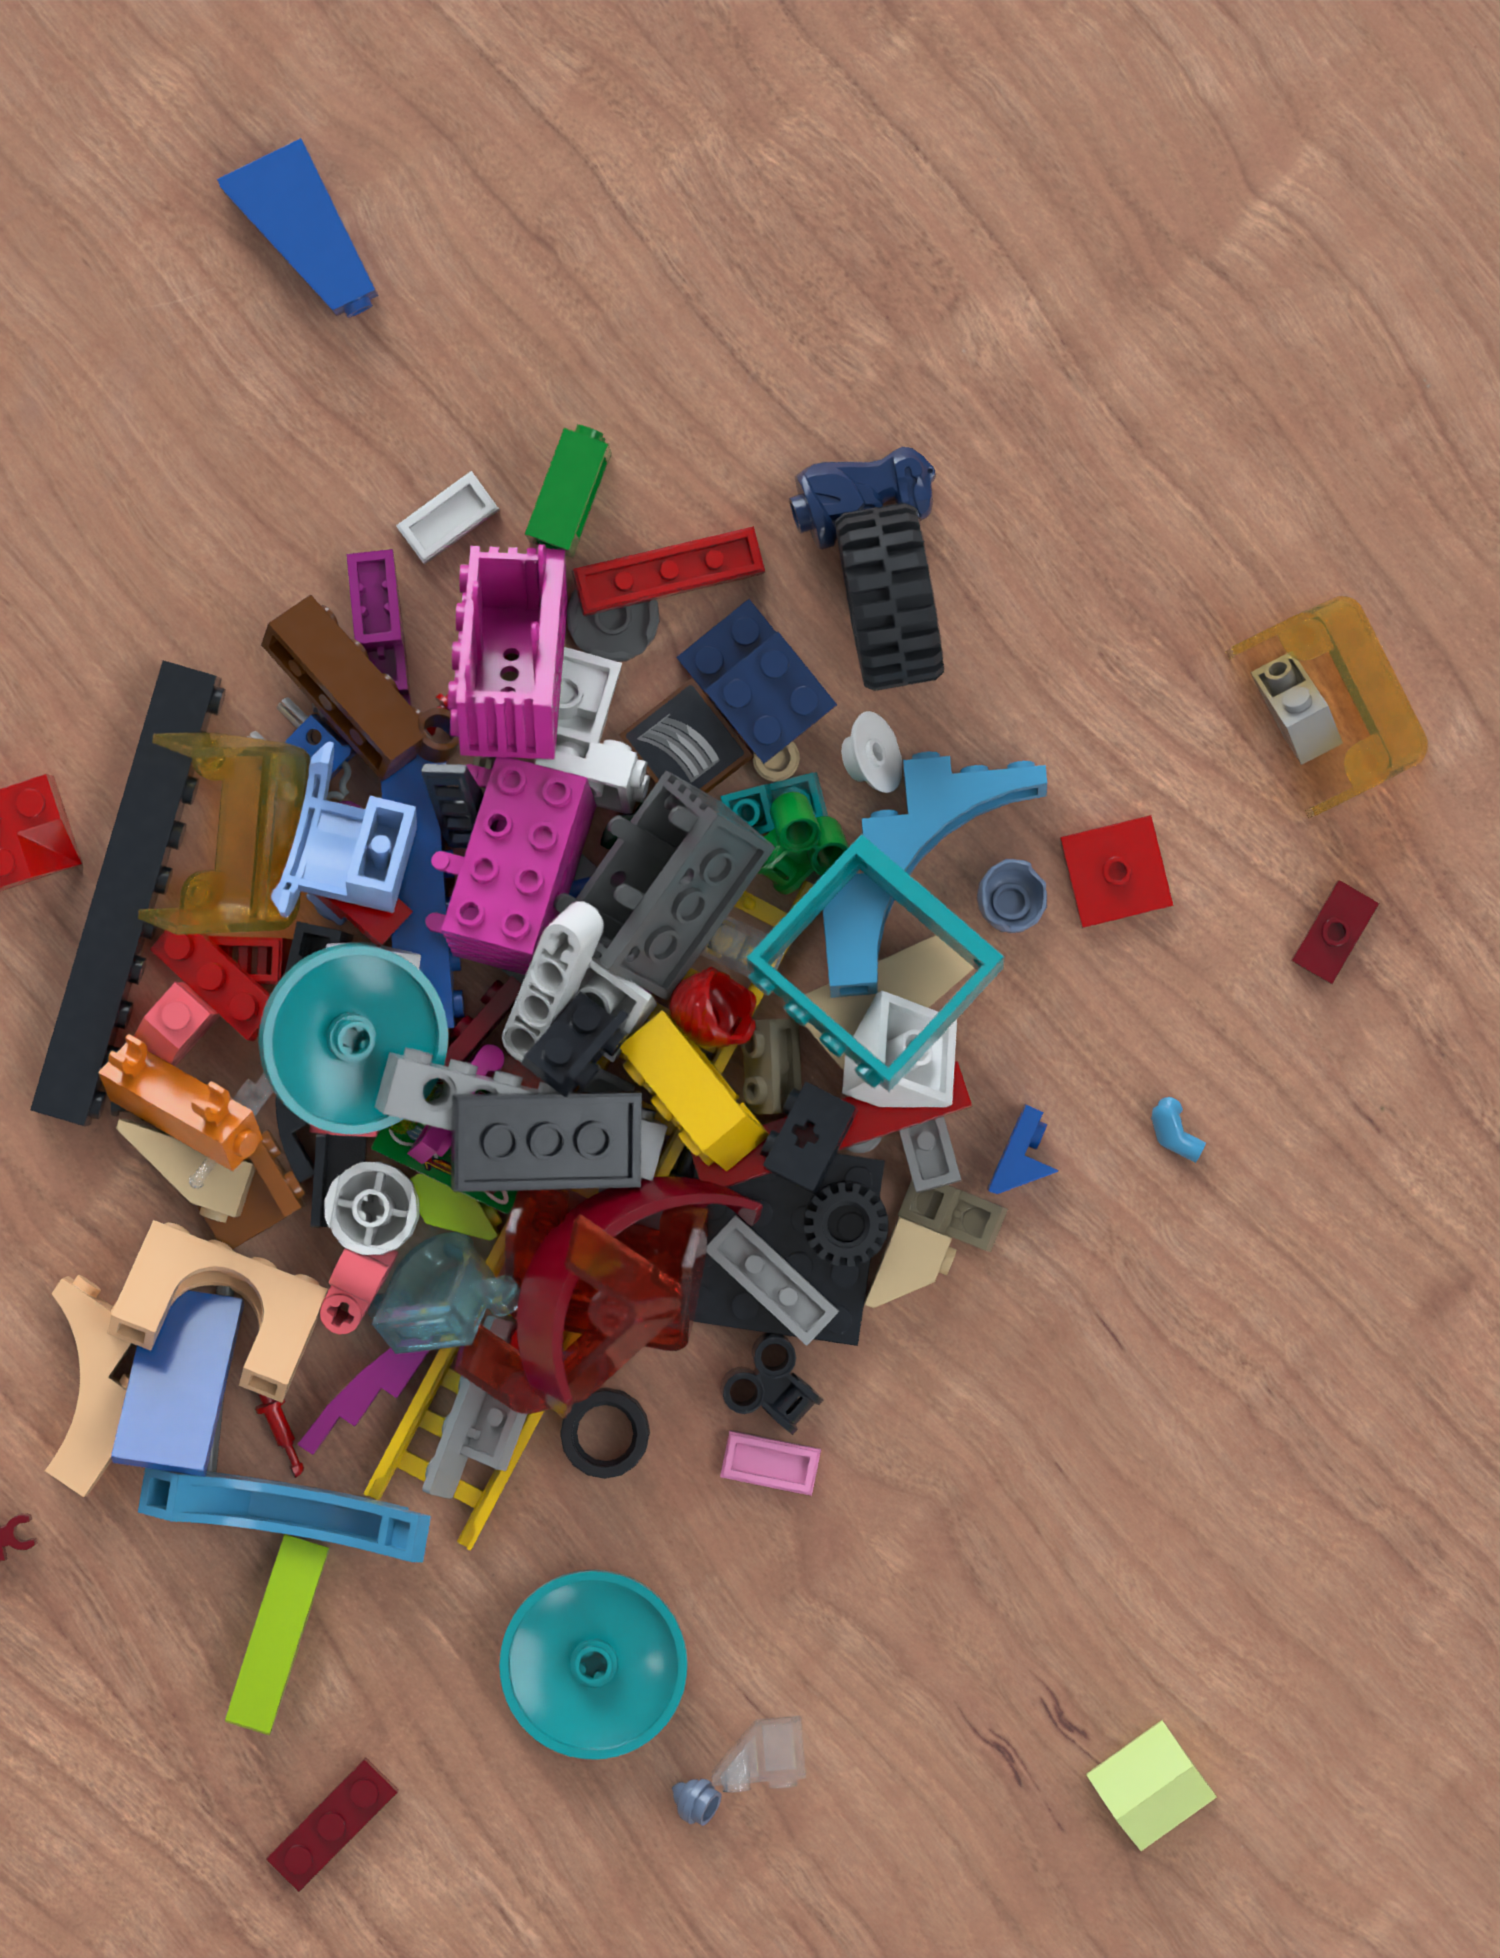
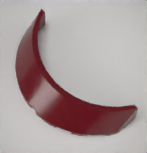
M663 1176L653 1177V1181L643 1178L641 1179V1187L607 1188L566 1214L565 1220L559 1226L552 1228L539 1245L527 1268L519 1295L516 1317L517 1339L523 1364L522 1368L529 1387L562 1418H565L571 1412L573 1398L568 1387L563 1362L562 1343L565 1317L573 1291L581 1275L594 1256L613 1237L635 1222L657 1212L674 1207L686 1212H696L710 1204L728 1206L746 1223L753 1226L759 1220L763 1208L762 1204L712 1182L686 1177Z

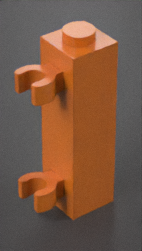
M130 1034L125 1037L127 1043L117 1053L112 1051L109 1054V1062L98 1072L110 1101L232 1172L245 1158L250 1157L255 1152L258 1144L263 1140L253 1111L231 1099L228 1090L212 1081L206 1085L150 1053L144 1042Z

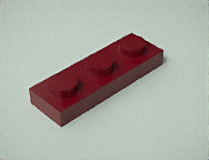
M365 1758L268 1855L266 1860L300 1892L398 1793L399 1789L369 1759Z

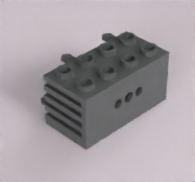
M666 770L631 821L621 816H615L610 820L608 830L619 838L577 898L567 893H562L555 898L553 906L560 913L575 902H585L594 907L602 917L604 926L593 956L598 958L599 962L609 971L668 1000L776 847L723 802Z

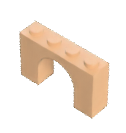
M153 1220L111 1314L107 1334L151 1351L168 1311L178 1297L188 1290L200 1286L230 1287L249 1302L259 1324V1332L243 1367L239 1386L283 1403L319 1318L321 1305L328 1289L320 1286L315 1279L307 1275L297 1274L294 1276L281 1271L272 1262L264 1258H249L233 1252L229 1245L221 1241H206L193 1236L187 1229L178 1224L170 1222L163 1224Z

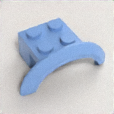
M328 742L323 745L311 758L305 799L294 842L282 878L271 896L273 903L283 917H288L291 914L301 891L386 912H394L417 830L416 807L373 796L369 797L366 809L328 801L327 795L334 758V742Z

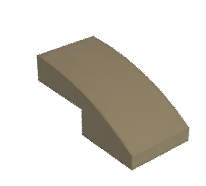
M912 1179L898 1216L991 1252L1008 1209L950 1185L916 1193Z

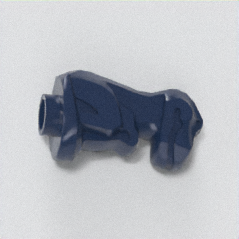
M900 447L882 460L872 462H822L813 464L795 476L798 495L789 498L794 522L800 534L810 531L817 548L823 550L835 546L837 541L835 522L844 513L883 507L886 501H895L896 504L907 503L914 506L917 510L919 521H921L932 512V483L936 478V472L922 454L909 447Z

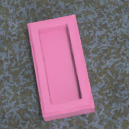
M730 1430L720 1477L812 1496L821 1449Z

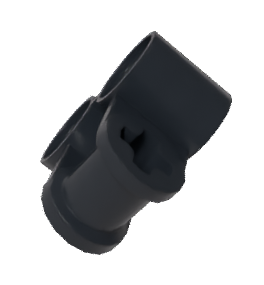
M764 1333L756 1339L752 1346L751 1354L756 1368L752 1370L748 1367L740 1366L728 1371L721 1381L722 1397L729 1409L739 1414L752 1413L762 1405V1408L777 1423L794 1435L798 1430L796 1424L814 1404L820 1405L824 1399L797 1374L791 1373L796 1363V1353L788 1338L780 1334ZM780 1344L785 1347L787 1352L786 1358L779 1366L770 1367L761 1361V1354L768 1345ZM740 1379H749L756 1387L752 1398L744 1402L734 1400L730 1396V1388L733 1383Z

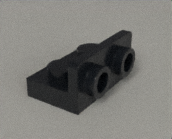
M580 991L525 1054L521 1064L567 1098L577 1085L585 1089L601 1068L597 1062L605 1052L612 1057L619 1050L629 1035L624 1031V1027L630 1014L622 1009L614 1017Z

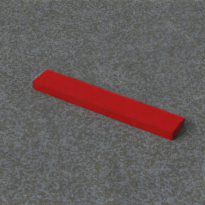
M955 1061L952 1105L948 1107H878L851 1096L843 1098L842 1100L856 1106L858 1113L838 1151L973 1107L958 1061ZM787 1117L762 1126L769 1134L772 1130L779 1133ZM810 1124L806 1130L799 1128L796 1130L795 1135L800 1140L798 1147L803 1149L807 1142L815 1144L818 1141V1137L813 1132L814 1125ZM766 1139L728 1171L724 1170L716 1162L708 1166L699 1155L695 1156L691 1152L699 1180L712 1182L727 1188L772 1173L763 1167L766 1158L760 1155Z

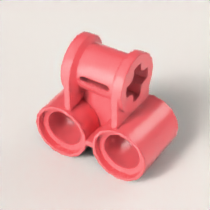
M344 1249L330 1277L328 1284L331 1286L320 1309V1318L325 1328L336 1334H348L357 1328L369 1310L379 1289L384 1285L399 1251L393 1250L384 1255H361L349 1249ZM343 1302L350 1305L348 1312L341 1309Z

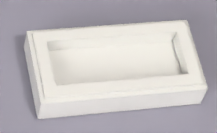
M470 471L397 524L396 527L425 565L500 509L473 472Z

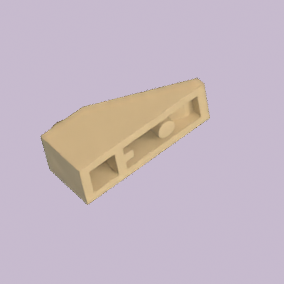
M126 1118L118 1120L116 1129L190 1203L201 1206L200 1215L226 1223L228 1216L234 1218L241 1216L256 1170L251 1160L245 1158L232 1172L162 1130Z

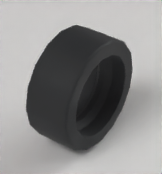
M607 1387L590 1390L574 1400L571 1412L563 1418L560 1431L563 1451L571 1464L588 1476L602 1479L622 1476L634 1468L646 1452L650 1435L647 1414L639 1402L624 1391ZM603 1405L616 1407L624 1412L630 1420L633 1430L632 1442L627 1451L618 1458L607 1461L594 1459L585 1453L579 1444L577 1434L579 1422L584 1414L594 1407Z

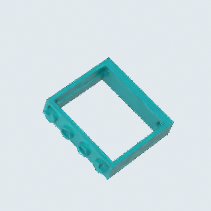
M862 834L746 957L748 970L751 972L748 978L760 991L766 995H769L772 991L786 1002L783 1008L793 1020L801 1026H805L809 1022L822 1034L819 1040L831 1053L837 1057H840L843 1053L858 1065L854 1070L863 1081L872 1088H876L880 1084L888 1092L900 1082L1004 968V956ZM859 870L864 872L977 970L889 1067L883 1064L771 966Z

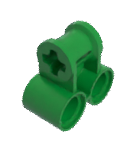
M788 792L780 795L773 801L770 807V816L775 828L766 836H763L776 848L757 874H763L770 879L775 890L784 895L798 889L803 881L814 871L823 876L849 848L840 823L830 816L816 817L809 799L799 792Z

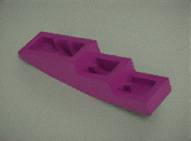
M393 549L346 554L354 639L362 644L369 660L381 673L389 675L394 680L400 695L412 707Z
M446 1313L441 1314L403 1337L364 1368L327 1405L297 1445L313 1455L318 1451L340 1417L355 1427L381 1389L395 1398L400 1396L452 1317Z

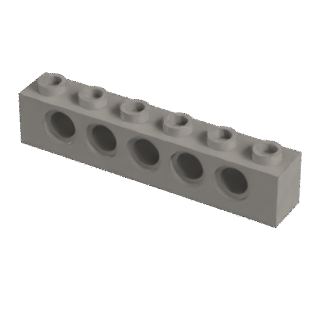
M405 1048L404 1055L389 1052L375 1108L387 1115L452 1130L453 1094H472L479 1089H485L487 1094L554 1093L557 1091L545 1082H540L538 1089L522 1086V1077L502 1071H495L494 1078L476 1074L478 1066L450 1059L449 1067L431 1063L432 1054ZM433 1078H441L443 1082L441 1095L433 1101H425L423 1097L425 1084ZM642 1107L641 1178L653 1181L667 1125L654 1119L656 1111Z

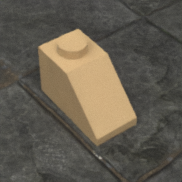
M899 1216L864 1302L865 1305L876 1308L934 1283L938 1273L947 1276L957 1251L949 1247L952 1237Z

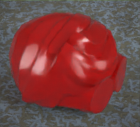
M713 966L684 979L677 985L671 995L669 1008L673 1020L688 1039L698 1046L723 1047L730 1044H745L755 1031L756 1022L752 1018L756 1008L755 994L731 979L729 974L719 971Z

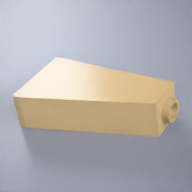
M935 935L878 961V993L885 991L929 1008L971 972L974 967ZM827 984L805 994V996L853 1037L876 994L831 998L830 985ZM808 1022L805 1025L807 1029L844 1070L845 1054L843 1053L840 1057H837L831 1053L819 1040L822 1034Z

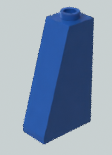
M301 138L217 179L221 189L336 316L345 313L347 318H350L373 306L370 300L379 295Z

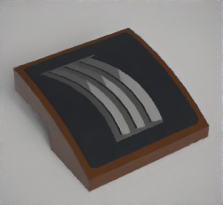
M693 678L619 734L624 743L631 747V751L637 753L639 760L647 761L646 771L656 784L667 770L705 793L710 792L754 758Z

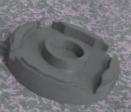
M575 589L567 607L568 630L576 645L585 653L616 662H626L642 654L655 639L660 623L657 600H651L583 617L577 590Z

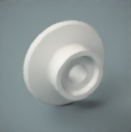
M871 711L863 712L855 720L851 736L843 741L841 750L842 760L848 774L858 782L866 781L875 790L890 793L898 787L902 777V757L892 729L880 715Z

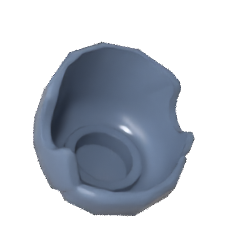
M1005 859L989 868L979 882L976 897L978 908L983 918L1000 932L1021 933L1037 924L1047 908L1046 882L1032 868L1030 862L1026 860Z

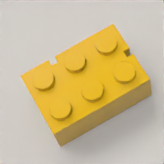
M660 1011L620 1047L628 1058L623 1067L639 1086L643 1085L654 1096L650 1100L667 1121L671 1120L682 1131L678 1134L680 1139L695 1156L699 1155L708 1166L716 1162L724 1170L728 1171L769 1136V1133L743 1102L739 1105L735 1101L739 1096L700 1047L688 1039L675 1021L664 1011Z

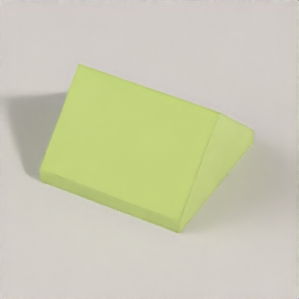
M1162 1720L1086 1774L1116 1821L1140 1851L1217 1798Z

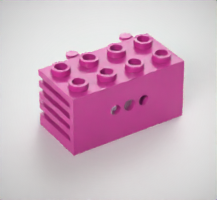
M539 544L538 554L537 548H527V554H518V548L508 547V553H499V547H489V552H481L480 546H471L469 565L461 564L459 575V591L463 595L462 603H457L456 631H459L458 642H453L452 670H455L454 681H449L448 709L451 710V736L459 737L460 756L555 759L568 607L565 550L546 549L545 545ZM509 653L519 656L515 661H508L504 657ZM510 671L518 674V678L514 681H505L501 678L504 673Z
M496 757L492 770L473 764H466L478 786L486 788L465 856L462 857L439 851L432 857L431 862L436 870L457 875L458 878L446 915L431 913L427 916L425 923L430 931L444 935L453 956L526 975L543 932L561 914L553 906L555 898L562 893L569 895L597 805L586 777L510 757ZM499 820L495 832L490 829L492 823Z

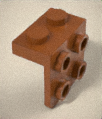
M260 1129L263 1140L258 1144L255 1152L246 1158L252 1161L256 1170L241 1216L235 1218L228 1216L226 1223L204 1217L216 1239L229 1245L232 1250L306 1206L302 1199V1196L307 1194L302 1183H299L292 1170L289 1172L285 1171L278 1159V1156L282 1154V1150L269 1130L262 1132Z

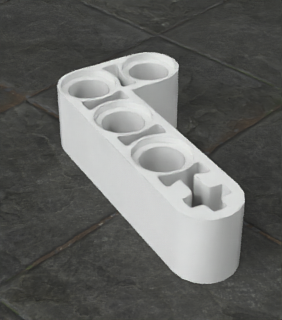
M575 902L569 905L543 932L503 1030L502 1041L505 1049L521 1063L525 1054L576 997L603 932L602 917L594 907L585 902Z

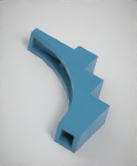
M938 752L914 754L912 759L903 760L907 814L899 815L896 810L873 812L870 814L871 818H862V835L906 873L911 875L918 863L941 840L975 817L1010 803L1046 797V765L1035 766V763L1032 761H1017L1008 764L1007 769L988 770V767L984 765H972L962 768L960 773L952 774L950 756L940 757ZM856 873L823 909L831 998L878 993V955L885 923L895 899L865 873Z

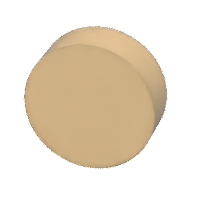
M791 742L765 764L753 753V763L756 771L761 777L772 782L790 778L796 772L800 762L799 751L794 742Z

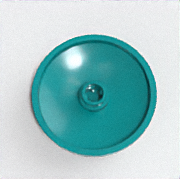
M342 944L328 947L307 956L294 965L277 983L270 994L262 1014L259 1029V1053L262 1068L267 1081L278 1099L290 1111L309 1124L340 1134L371 1133L390 1127L403 1120V1118L384 1114L375 1108L389 1052L404 1055L405 1048L423 1051L433 1055L431 1063L444 1066L448 1049V1025L445 1010L436 989L429 979L405 958L389 950L366 944ZM433 1078L425 1084L423 1088L424 1099L429 1096L439 1078Z
M594 1569L570 1572L558 1576L537 1588L526 1598L513 1615L506 1629L500 1651L499 1668L502 1690L507 1704L527 1733L547 1748L560 1754L579 1759L596 1760L618 1757L638 1749L653 1739L667 1725L674 1715L684 1692L688 1660L681 1627L669 1606L659 1595L632 1577L617 1572Z

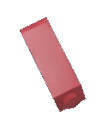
M175 982L143 1017L134 1037L144 1042L150 1053L176 1067L220 1015L185 982Z

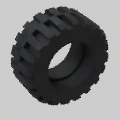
M900 503L844 513L835 522L851 624L864 687L878 691L936 680L944 673L943 652L927 555L916 508L907 503Z

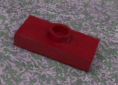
M1337 880L1291 961L1329 984H1333L1380 903L1346 883Z

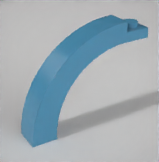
M145 1468L138 1506V1513L168 1521L215 1524L276 1532L341 1544L408 1562L423 1563L431 1516L408 1510L409 1507L321 1488L209 1471L206 1472L205 1477L150 1468Z

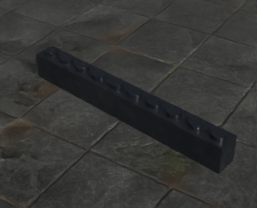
M165 660L162 661L33 1098L31 1111L81 1126H89L92 1118L100 1119L107 1092L100 1091L102 1080L98 1072L109 1062V1054L112 1051L117 1053L120 1050L119 1047L114 1046L118 1029L125 1030L130 1021L133 1003L127 1001L132 983L139 985L147 961V958L140 956L145 938L153 939L159 922L160 913L153 910L158 894L166 895L171 882L173 868L167 867L171 849L179 850L184 838L186 823L180 822L184 805H192L197 794L199 778L193 777L198 759L205 761L211 746L213 734L206 732L211 714L218 716L224 702L226 689L220 687L222 678Z

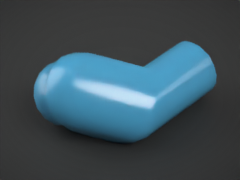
M1173 1097L1162 1098L1159 1100L1158 1106L1153 1108L1151 1116L1159 1144L1196 1163L1206 1142L1184 1132L1180 1113L1183 1110L1181 1103Z

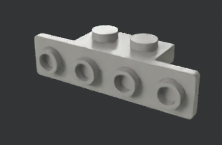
M488 1315L484 1325L478 1330L475 1337V1349L467 1369L460 1377L459 1391L451 1413L448 1414L443 1422L442 1437L435 1456L427 1465L425 1472L426 1480L422 1488L423 1492L452 1499L468 1457L495 1469L507 1470L535 1395L525 1377L502 1368L510 1347L511 1334L517 1327L516 1323Z

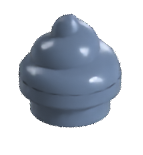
M692 1779L687 1783L678 1782L672 1787L677 1812L680 1818L689 1824L697 1822L702 1826L706 1825L720 1805L722 1794L715 1790L714 1783L707 1779Z

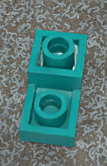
M817 772L721 796L722 802L759 834L769 833L775 828L770 816V807L773 801L784 793L799 792L809 799L816 817L828 816Z

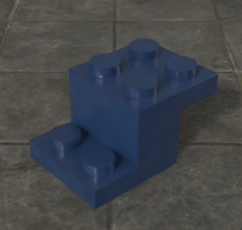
M750 599L746 600L676 657L763 764L767 763L837 706V703L778 631L776 632Z

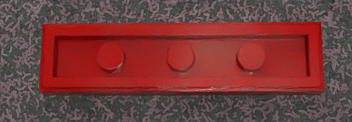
M754 526L582 566L572 570L583 617L765 573Z

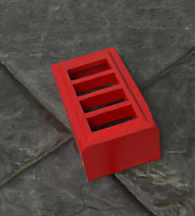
M208 936L214 943L221 946L220 948L231 958L233 957V947H238V964L260 985L276 986L285 975L293 939ZM252 948H258L257 974H251ZM271 950H272V972H271Z

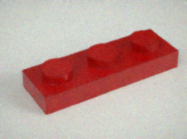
M178 914L150 950L246 1040L254 1042L259 1036L262 1014L270 993L186 915Z

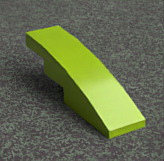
M284 1534L241 1666L225 1722L270 1736L329 1553L328 1547Z

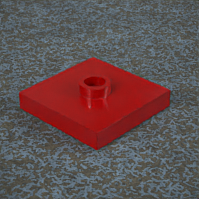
M1152 815L1060 837L1082 928L1174 906Z

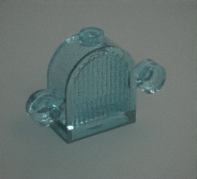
M458 1232L443 1233L426 1239L405 1255L396 1267L386 1291L376 1294L369 1307L368 1314L373 1320V1327L395 1354L472 1345L486 1309L488 1308L497 1317L512 1313L518 1307L521 1288L510 1276L503 1275L496 1278L491 1268L473 1247L474 1242L469 1236Z

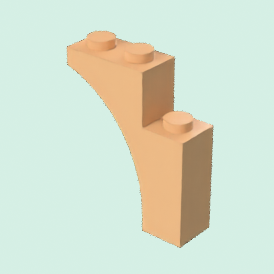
M77 1275L75 1280L69 1276L62 1278L52 1292L53 1297L67 1317L75 1337L79 1355L80 1387L72 1424L65 1440L45 1472L82 1497H85L92 1491L112 1461L111 1454L130 1378L129 1375L123 1374L120 1379L114 1374L134 1344L107 1334L111 1314L116 1303L112 1306L98 1296L101 1289L85 1277Z

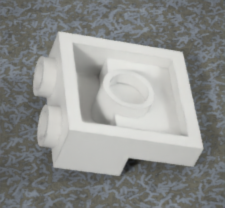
M564 647L556 746L572 748L581 754L580 757L585 758L591 741L600 743L622 663Z
M605 740L604 744L591 741L586 758L580 757L581 754L572 748L557 745L555 759H536V765L586 777L597 807L631 814L633 813L636 801L643 803L647 794L650 776L645 775L647 761L639 760L637 753L632 752L630 746L619 741Z

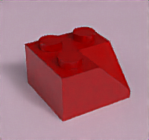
M43 774L0 789V892L83 864L54 776Z

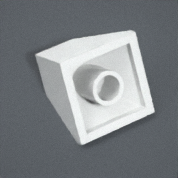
M881 991L874 997L853 1037L883 1064L889 1067L939 1012ZM957 1020L890 1092L880 1084L876 1088L869 1086L855 1072L854 1069L858 1065L845 1055L842 1094L878 1107H948L952 1105Z

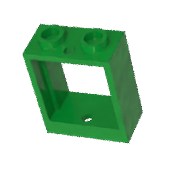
M577 424L575 431L567 428L563 429L525 531V536L529 542L536 545H545L547 549H564L566 556L574 557L612 454L609 444L605 443L603 433Z

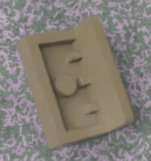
M793 1019L755 1020L756 1028L753 1035L745 1044H741L744 1053L745 1073L743 1094L746 1106L753 1114H778L782 1112L792 1089L796 1088L800 1091L802 1089L799 1024Z

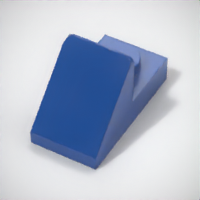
M1024 1104L987 1187L988 1191L1000 1194L1059 1171L1025 1155L1028 1147L1035 1150L1038 1148L1047 1124L1040 1121L1044 1112Z

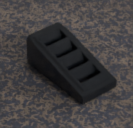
M424 764L421 773L446 843L450 848H467L484 794L466 765ZM499 820L492 823L490 828L492 831L495 832Z

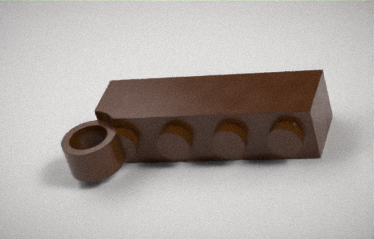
M311 594L268 623L261 646L382 782L414 760L417 754L421 758L434 763L447 761L454 756L459 746V737H453L450 733L451 711L443 708H432L422 713L418 708H412L400 695L394 680L389 675L381 673L369 660L362 644L355 639L351 640L338 625L334 613L328 607L320 605ZM429 727L441 728L447 732L451 741L445 744L435 743L426 736L424 729Z

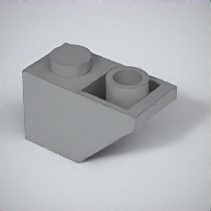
M1292 651L1251 672L1253 680L1282 736L1301 765L1343 744L1328 704Z

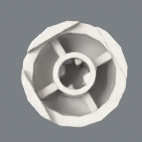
M360 1162L346 1169L331 1183L325 1198V1220L328 1227L331 1228L333 1235L346 1249L361 1255H384L400 1248L413 1234L420 1217L419 1197L412 1181L400 1169L383 1162Z

